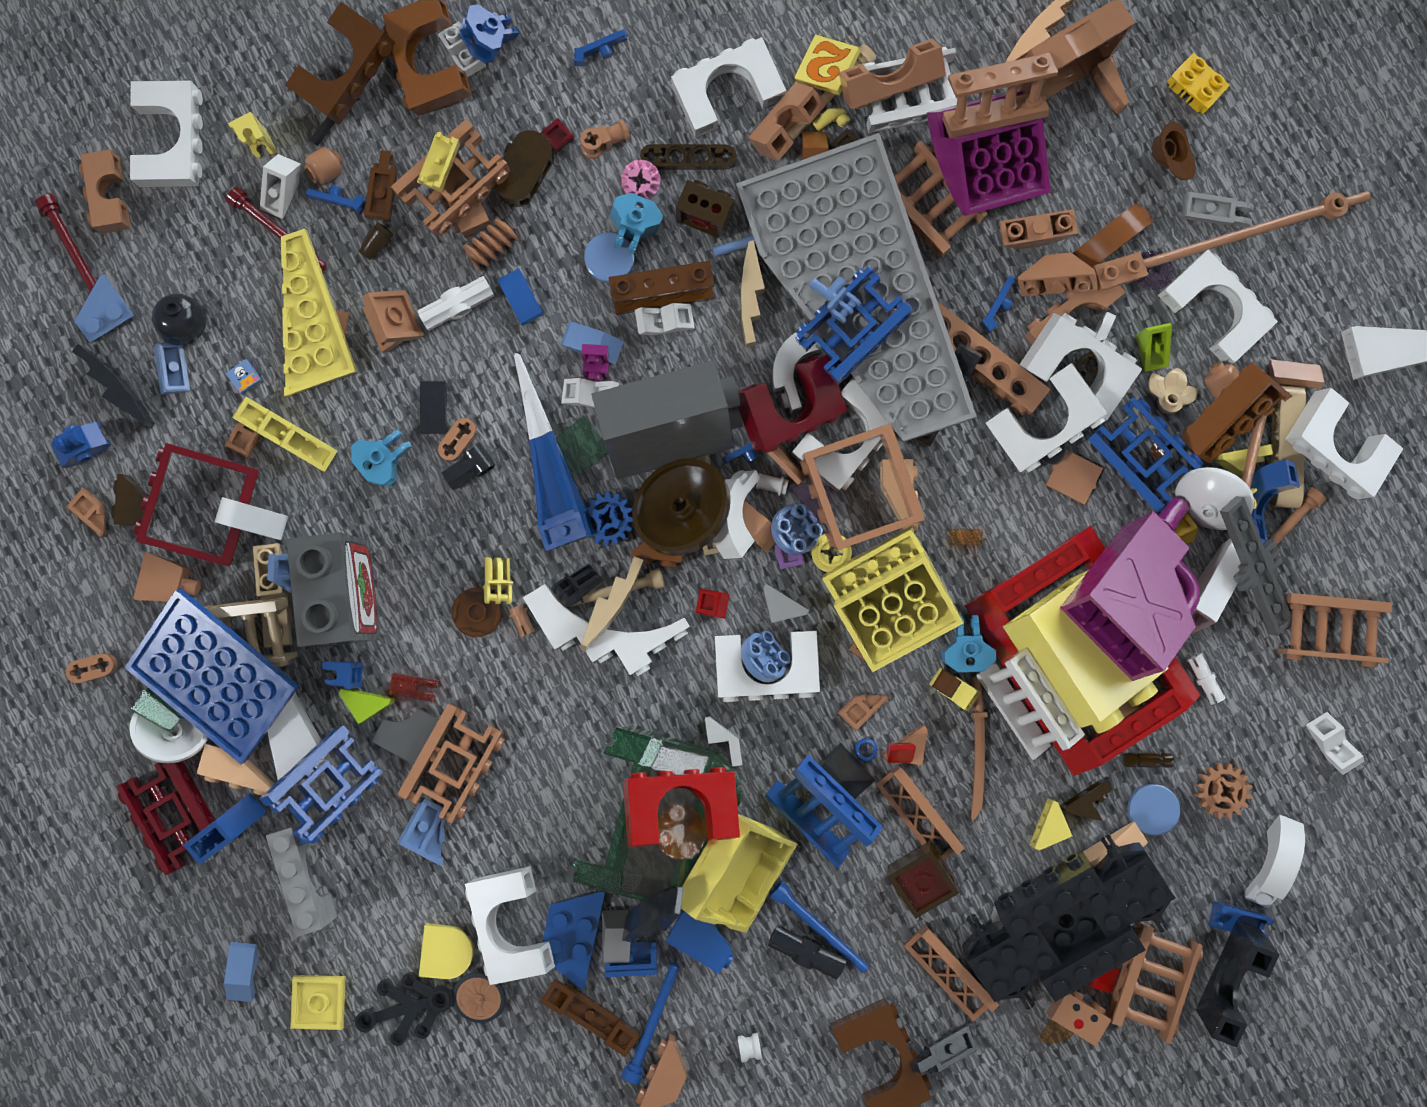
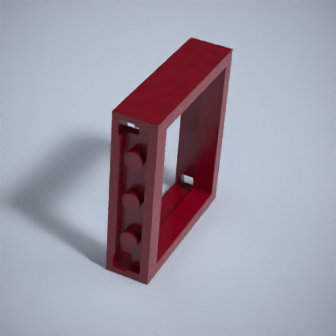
M166 443L164 448L160 447L156 456V461L160 462L157 472L152 471L148 486L152 487L150 496H144L140 510L145 511L142 521L137 520L134 527L133 535L137 536L136 542L230 567L241 529L230 527L222 556L147 536L172 453L247 474L238 502L248 505L250 504L260 470Z

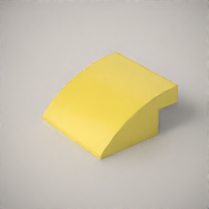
M911 526L823 574L822 579L835 600L834 608L872 672L963 624L951 597Z

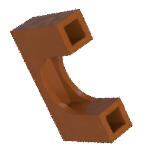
M419 0L383 15L385 22L383 30L396 42L392 47L390 55L397 65L398 72H396L399 84L403 87L405 94L403 95V101L408 110L420 116L472 96L466 72L457 65L430 75L418 74L415 68L414 55L419 43L425 37L452 26L444 0Z

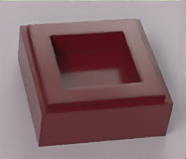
M558 118L541 132L549 140L552 150L556 154L574 139V135Z

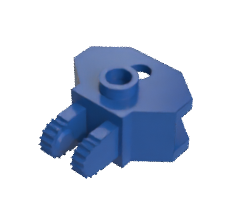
M476 4L468 7L466 18H463L461 21L459 35L470 55L486 64L494 61L502 43L515 39L520 33L515 27L504 28L512 22L510 15L498 16L496 12L491 13ZM470 39H475L476 44H473Z
M92 422L82 426H68L63 429L62 434L52 440L51 447L63 468L87 462L111 446L110 441L104 438L100 430L102 426L99 422Z

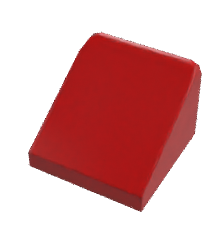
M700 588L695 613L725 619L730 595Z
M886 744L888 763H911L913 761L916 751L914 744Z
M1114 968L1091 981L1088 985L1095 989L1112 993L1120 969Z

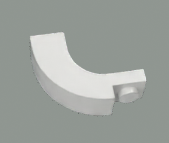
M816 330L813 334L816 333L822 339V336ZM796 332L779 349L772 370L773 391L775 393L784 390V393L781 394L784 408L789 407L791 413L800 411L802 408L793 379L795 364H798L808 356L823 352L816 343L806 352L796 342Z
M741 470L736 472L731 479H725L731 497L730 511L723 528L713 539L724 559L742 558L754 543V539L744 524L742 509L747 494L760 479L756 470Z
M1279 815L1267 830L1268 851L1264 865L1244 892L1245 899L1267 908L1277 898L1282 900L1285 898L1296 879L1304 854V824Z

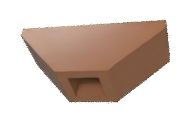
M1074 209L999 222L1003 247L1027 249L1045 246L1078 234Z
M1071 252L1045 255L1018 276L1022 296L1098 290L1095 270Z
M669 1034L667 1040L662 1039L656 1052L657 1055H660L656 1064L651 1063L646 1074V1078L649 1079L646 1088L641 1087L637 1094L635 1102L639 1103L638 1107H663L675 1102L687 1077V1069L676 1039L672 1034Z

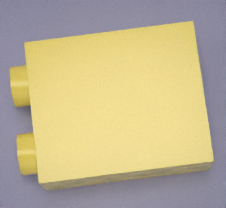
M1086 570L1068 579L1004 625L1003 628L1018 651L1025 648L1029 650L1080 728L1092 725L1099 734L1111 729L1124 719L1119 707L1128 701L1133 707L1154 696L1158 689L1152 681L1165 671L1132 681L1060 608L1088 572Z

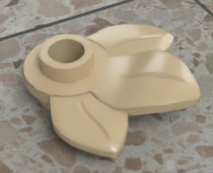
M1180 368L1171 370L1165 378L1154 373L1149 377L1150 393L1158 399V407L1163 413H1177L1182 406L1189 405L1196 399L1197 388L1187 386L1186 374ZM1168 398L1172 399L1174 403H1171Z

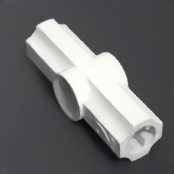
M482 276L461 288L454 287L447 290L440 296V299L418 310V314L427 330L430 331L451 319L457 320L469 314L473 307L494 297V294L485 277Z

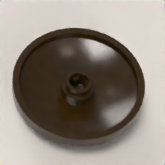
M680 459L667 463L654 471L638 490L632 510L634 528L643 542L661 554L677 556L697 551L717 536L727 520L731 504L728 485L722 475L712 465L704 461Z

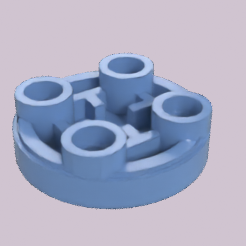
M606 232L599 234L588 243L585 249L584 260L588 272L596 280L603 283H609L608 277L630 274L634 266V255L628 253L630 243L625 237H623L622 246L619 249L614 248L618 236L617 233Z
M802 503L788 505L780 509L775 514L771 526L772 536L777 546L782 551L791 555H801L812 550L823 532L822 526L818 523L815 515Z
M771 632L754 633L745 639L742 644L741 657L743 663L755 678L763 682H773L785 673L786 666L790 662V656L781 648Z
M1146 784L1134 789L1128 801L1127 813L1130 823L1135 821L1141 832L1147 835L1159 836L1168 833L1175 827L1180 816V805L1175 794L1168 788L1158 784Z

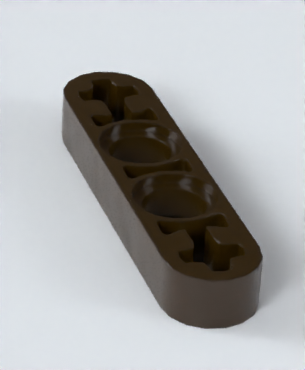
M650 144L643 147L640 153L641 160L649 161L648 158H645V156H649V152H654L655 156H662V151H666V163H662V158H654V162H650L657 170H727L735 165L737 158L735 149L726 144ZM711 151H715V157H721L723 152H728V156L732 158H729L726 163L723 162L722 158H715V163H711ZM672 152H680L683 155L682 161L679 163L671 162L669 155ZM705 152L708 156L707 161L697 163L694 160L695 153Z

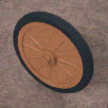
M471 972L461 977L455 984L453 1003L458 1013L465 1019L475 1023H486L494 1020L502 1013L506 1003V993L501 983L490 985L488 976L484 972Z

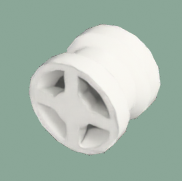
M753 1033L751 1037L738 1036L742 1063L747 1062L750 1058L762 1059L758 1033Z

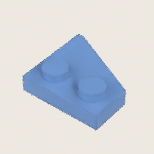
M422 797L397 843L441 866L443 863V857H441L442 842L445 839L443 827L446 820L438 816L443 807Z

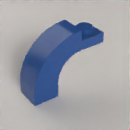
M1283 460L1271 463L1253 474L1250 489L1257 488V491L1253 494L1257 506L1256 509H1253L1251 516L1262 543L1267 541L1264 511L1270 499L1280 492L1300 487L1296 463Z

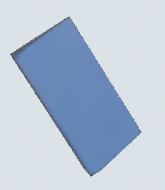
M156 343L154 353L161 395L190 391L183 345Z

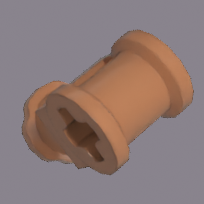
M622 119L618 120L617 124L607 128L602 125L595 129H586L580 137L582 152L589 159L600 157L602 153L611 150L613 144L623 140H631L626 124Z

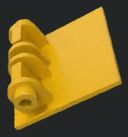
M1195 53L1167 80V83L1170 85L1168 88L1172 89L1177 95L1183 89L1185 90L1179 96L1180 98L1186 93L1190 95L1185 103L1193 97L1194 99L1189 106L1196 113L1200 112L1202 114L1230 86L1220 74H1217Z

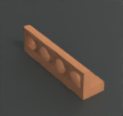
M896 766L875 783L922 845L927 843L923 837L930 838L929 841L931 840L932 843L933 838L943 839L949 846L941 854L943 860L953 852L959 854L965 849L902 767ZM894 776L900 783L899 794L888 793L882 785ZM903 788L908 793V795H902ZM892 797L898 798V805ZM902 798L912 799L915 802V814H907L901 810ZM919 809L922 811V813H923L925 816H923V815H918ZM907 817L914 818L913 824ZM918 818L930 821V834L918 832L916 829ZM934 829L937 830L940 836L934 835Z
M926 924L903 944L973 1022L987 1009L993 1012L999 1006L997 1002L992 1000L986 989ZM923 937L929 944L928 954L917 953L911 946ZM932 948L937 952V954H932ZM922 957L928 958V964L922 959ZM932 958H942L946 962V972H934L932 969ZM951 968L955 973H950L949 969ZM939 976H945V982ZM949 977H960L963 981V991H952L949 988ZM957 995H963V1002ZM967 996H977L983 1002L973 1013L967 1007Z

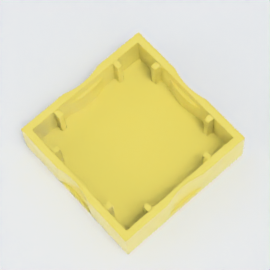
M738 814L740 837L729 840L708 841L682 886L681 909L695 920L710 924H724L729 929L747 933L765 902L771 887L780 876L798 844L775 828Z

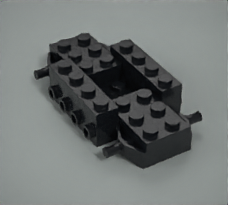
M1105 835L1110 845L1104 837L1101 838V842L1107 849V854L1096 865L1095 869L1083 850L1078 853H1072L1060 864L1046 868L1038 877L1028 879L1014 891L1006 892L999 896L994 905L1000 921L984 925L980 923L976 914H971V917L968 916L966 918V921L973 929V933L962 945L963 952L968 964L994 1002L1000 999L1019 998L1025 1009L1029 1010L1030 1006L1033 1008L1035 1002L1029 996L1028 990L1037 978H1040L1042 984L1054 1002L1146 950L1132 927V923L1152 920L1159 929V932H1165L1160 923H1162L1166 931L1169 929V925L1164 920L1162 914L1169 903L1176 898L1140 842L1119 847L1115 844L1111 835ZM1069 914L1072 916V920L1067 924L1059 922L1062 915Z

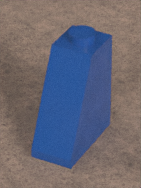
M250 792L183 846L197 863L201 865L232 842L263 816L266 811Z
M684 910L680 913L666 938V943L719 974L722 968L727 969L734 957L731 954V944L717 924L695 920Z

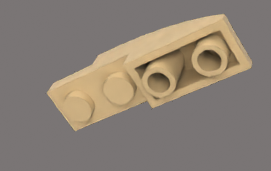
M280 544L253 546L257 597H260V600L287 597L289 607L279 610L280 614L277 617L283 647L292 646L290 622H293L290 592L267 580L268 555L282 554ZM261 613L264 648L270 649L272 644L267 617H264L263 613Z

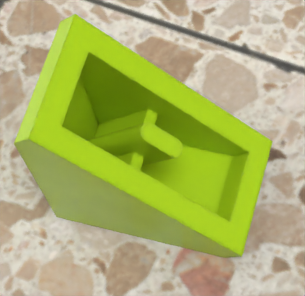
M1171 323L1148 327L1136 334L1144 372L1169 367Z
M342 688L339 692V695L358 724L366 722L394 704L395 698L354 689Z

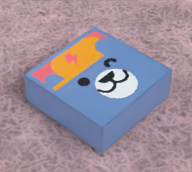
M247 359L226 373L235 388L242 395L263 381Z

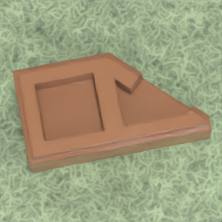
M238 423L229 436L225 447L249 458L261 434L242 423Z
M82 488L66 508L99 536L105 537V505L87 489Z
M855 695L838 714L857 731L889 698L886 695Z

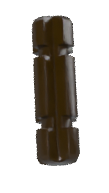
M1125 753L1123 754V765L1125 767H1136L1137 765V767L1160 768L1161 766L1163 768H1172L1174 766V756L1169 753H1161V755L1157 753H1137V755Z

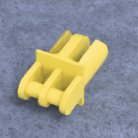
M485 557V585L482 587L484 589L485 604H489L490 601H495L496 604L501 602L511 604L513 582L510 581V558H504L503 562L501 558H494L492 563L491 557ZM490 589H495V594H490ZM501 589H505L506 594H501Z

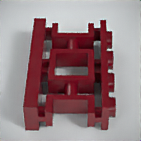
M183 761L156 763L154 767L159 777L142 786L138 777L130 778L116 786L119 791V800L129 809L132 823L140 829L144 845L152 851L156 858L155 864L157 868L165 875H169L186 865L180 855L187 850L183 845L190 840L184 828L195 822L199 830L202 831L215 820ZM171 778L177 791L165 796L159 784ZM150 790L156 802L144 808L138 795ZM173 800L184 821L167 831L156 809ZM174 834L181 847L169 853L163 840Z

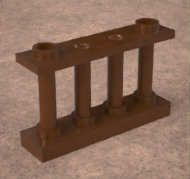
M710 261L608 277L616 315L633 313L641 307L662 308L672 303L689 304L714 300L712 290L714 282Z

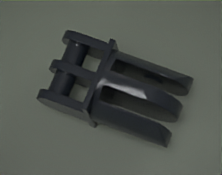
M588 563L570 576L564 573L565 577L555 583L551 591L554 594H558L557 598L560 601H564L566 608H570L579 601L583 603V597L602 585L604 580Z

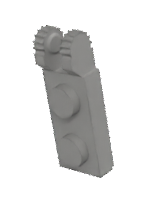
M1187 192L1184 196L1181 219L1249 227L1252 225V220L1246 217L1235 216V211L1251 212L1254 209V205L1237 201L1234 198Z

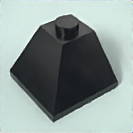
M842 743L838 744L818 763L854 799L875 781Z

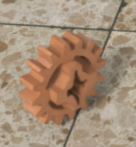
M1215 763L1214 769L1208 766L1205 767L1207 774L1199 773L1198 776L1202 781L1201 783L1197 782L1194 784L1200 788V791L1194 793V795L1202 798L1198 805L1206 807V813L1210 815L1214 813V817L1220 819L1223 815L1231 819L1232 812L1241 815L1240 807L1248 808L1249 806L1245 800L1252 799V795L1247 794V790L1253 787L1252 785L1245 784V781L1249 778L1248 775H1240L1242 769L1238 767L1232 769V764L1225 763L1224 766L1220 763ZM1228 774L1232 776V778H1228L1225 780L1224 777H1221L1220 775ZM1223 786L1226 787V788L1224 789L1225 796H1224V795H1221V793L1223 792V789H1222ZM1222 802L1227 807H1217L1214 804Z

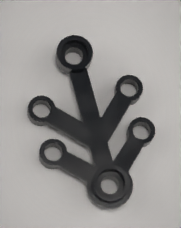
M407 972L402 977L403 987L406 989L413 988L426 996L417 1000L394 987L391 980L383 979L377 985V992L381 996H388L401 1004L376 1012L364 1009L356 1016L355 1026L360 1032H369L378 1022L405 1015L399 1027L390 1036V1041L393 1045L401 1046L406 1041L407 1032L418 1012L429 1008L423 1022H420L415 1028V1035L420 1039H425L430 1035L431 1026L438 1013L444 1012L452 1006L453 992L444 985L433 988L419 980L416 973ZM406 977H413L414 984H408L406 982ZM381 984H388L390 987L389 991H383ZM443 994L446 998L445 1002H439L437 995ZM363 1016H370L371 1023H365L363 1021ZM425 1026L428 1031L427 1034H421L419 1027ZM400 1033L403 1036V1040L396 1041L394 1035Z

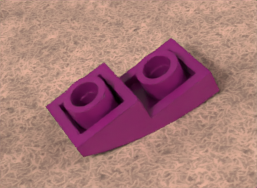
M582 344V371L584 377L594 382H602L603 379H609L608 345Z

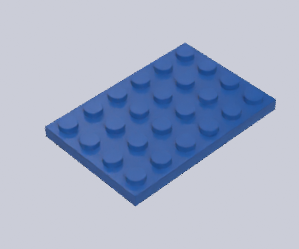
M182 588L174 592L124 667L239 764H243L248 760L299 688L296 682Z

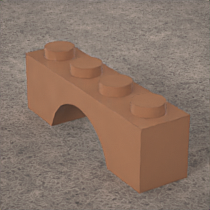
M932 38L910 46L903 64L890 74L875 75L870 73L863 64L839 72L844 100L851 109H860L876 100H886L898 92L911 91L915 86L923 83H933L938 78L946 76L942 47Z
M1121 286L1101 292L1098 290L1070 292L1066 295L1068 300L1061 305L1057 302L1046 311L1049 316L1044 320L1038 317L1027 327L1030 331L1024 336L1033 345L1053 313L1060 316L1064 313L1069 315L1072 310L1078 308H1090L1101 313L1126 292Z

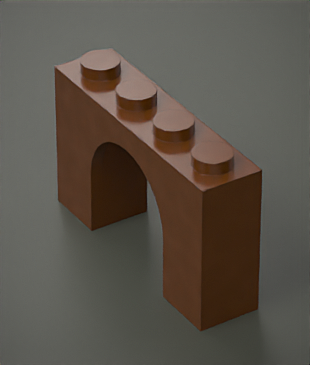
M340 2L327 23L338 33L350 40L352 44L353 60L347 72L338 79L324 81L298 65L285 84L286 87L339 125L348 116L350 109L363 94L364 88L370 79L376 75L379 66L385 57L390 54L392 47L396 43L384 31L342 2Z
M886 998L831 1022V1028L843 1053L874 1040L888 1042L899 1052L900 1063L894 1077L888 1082L862 1094L867 1107H916L932 1099L928 1090L932 1089V1086L926 1074L921 1075L917 1072H912L909 1063L916 1059L918 1055L915 1050L910 1052L907 1043L911 1041L904 1026L899 1028L896 1021L897 1018H900L894 1003L888 1004Z

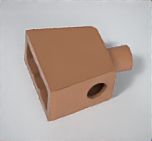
M145 552L133 599L168 602L174 592L181 588L186 593L197 596L200 592L201 582L189 579L191 568L161 555Z

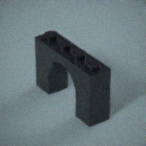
M1236 920L1196 1009L1210 1036L1215 1040L1234 1047L1238 1046L1247 1027V1023L1238 1009V992L1245 973L1249 970L1269 978L1280 956L1261 929Z

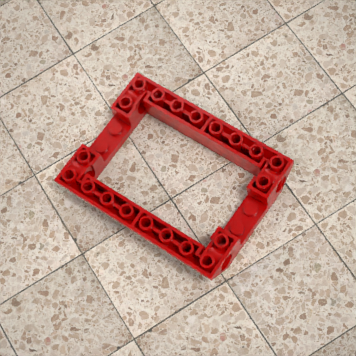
M1091 525L1048 551L1047 555L1011 578L1001 581L964 605L971 617L972 615H978L980 632L989 646L996 650V657L1003 668H1006L1004 663L1019 652L1003 628L1004 625L1010 622L1005 612L1083 562L1088 569L1092 567L1106 548ZM1176 656L1169 664L1168 669L1158 676L1163 686L1168 688L1146 700L1145 705L1124 717L1116 726L1099 734L1095 731L1089 735L1090 738L1087 740L1083 736L1066 750H1062L1057 741L1051 742L1073 776L1105 764L1192 706L1200 696V693ZM1013 676L1010 677L1017 690L1021 689ZM1025 698L1024 700L1030 710L1035 711L1029 699ZM1038 720L1044 732H1050L1043 720Z

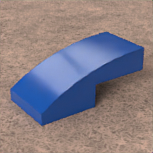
M519 268L497 279L522 326L544 315Z

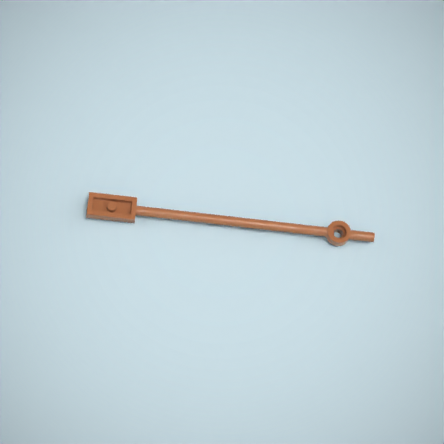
M1365 191L1349 197H1345L1340 193H1331L1321 201L1319 206L1143 259L1141 252H1137L1094 265L1092 268L1096 273L1098 291L1101 292L1143 279L1149 275L1147 272L1148 268L1323 215L1330 220L1338 219L1347 212L1348 207L1369 201L1370 193Z

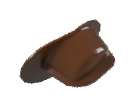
M1170 122L1163 127L1161 134L1154 138L1152 154L1158 164L1166 169H1170L1172 174L1178 179L1187 181L1193 178L1195 174V160L1185 130L1177 122Z

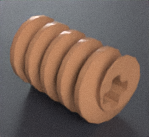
M498 218L494 220L496 228L491 225L486 226L489 234L483 231L479 232L481 241L473 237L471 239L473 247L467 244L463 245L466 255L481 272V263L487 267L490 266L488 257L496 261V251L505 254L504 244L510 248L513 247L511 238L518 242L520 241L513 230Z

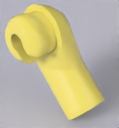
M830 108L814 119L812 123L818 131H821L831 122H837L840 127H843L849 123L850 117L843 108Z

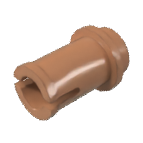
M523 604L509 609L510 615H508L509 618H513L520 638L535 631L526 612L528 608H524Z

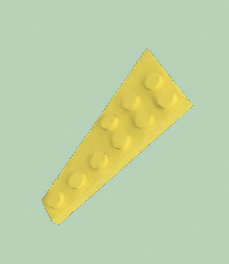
M302 229L282 236L281 266L283 268L282 294H284L282 313L283 347L285 348L284 396L288 397L357 373V369L308 231Z

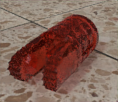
M394 672L390 681L389 695L434 702L435 695L429 692L418 691V687L438 688L439 680L406 676L405 674Z

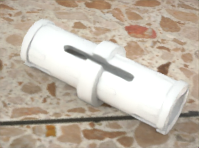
M1197 653V656L1189 657L1187 661L1198 678L1196 682L1202 686L1210 705L1215 704V701L1217 703L1223 701L1226 697L1223 695L1215 679L1217 677L1215 672H1211L1203 653Z

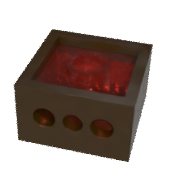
M687 179L676 205V221L722 240L733 215L734 199L726 191L717 190L716 192L709 189L708 185L702 181L694 180L692 182Z
M931 840L887 866L888 879L915 919L959 894L957 879Z

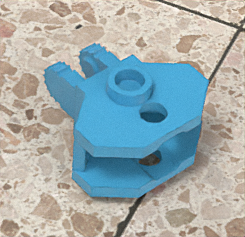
M632 193L615 198L609 215L618 229L614 248L619 249L624 240L623 236L633 240L630 243L628 253L634 255L641 238L656 234L663 214L655 202ZM636 204H642L643 208L636 206Z
M399 429L393 431L382 441L370 442L359 439L351 446L352 463L368 482L390 487L397 481L399 458L412 447L410 442L407 441L401 444L394 452L390 450L389 447L399 440L402 435Z
M972 615L971 617L972 635H964V619L960 616L963 624L956 627L954 641L942 650V661L957 672H983L996 661V650L983 641L982 635H980L978 615ZM971 657L972 662L967 665L966 659Z

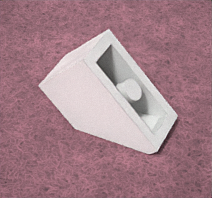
M278 154L263 166L260 210L279 218H284L299 184L301 163Z

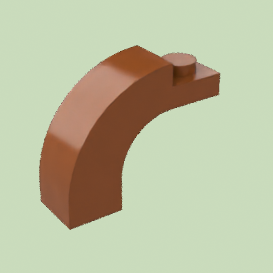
M1139 203L1134 204L1072 254L1090 267L1101 264L1125 243L1150 226L1153 220L1144 207H1141Z

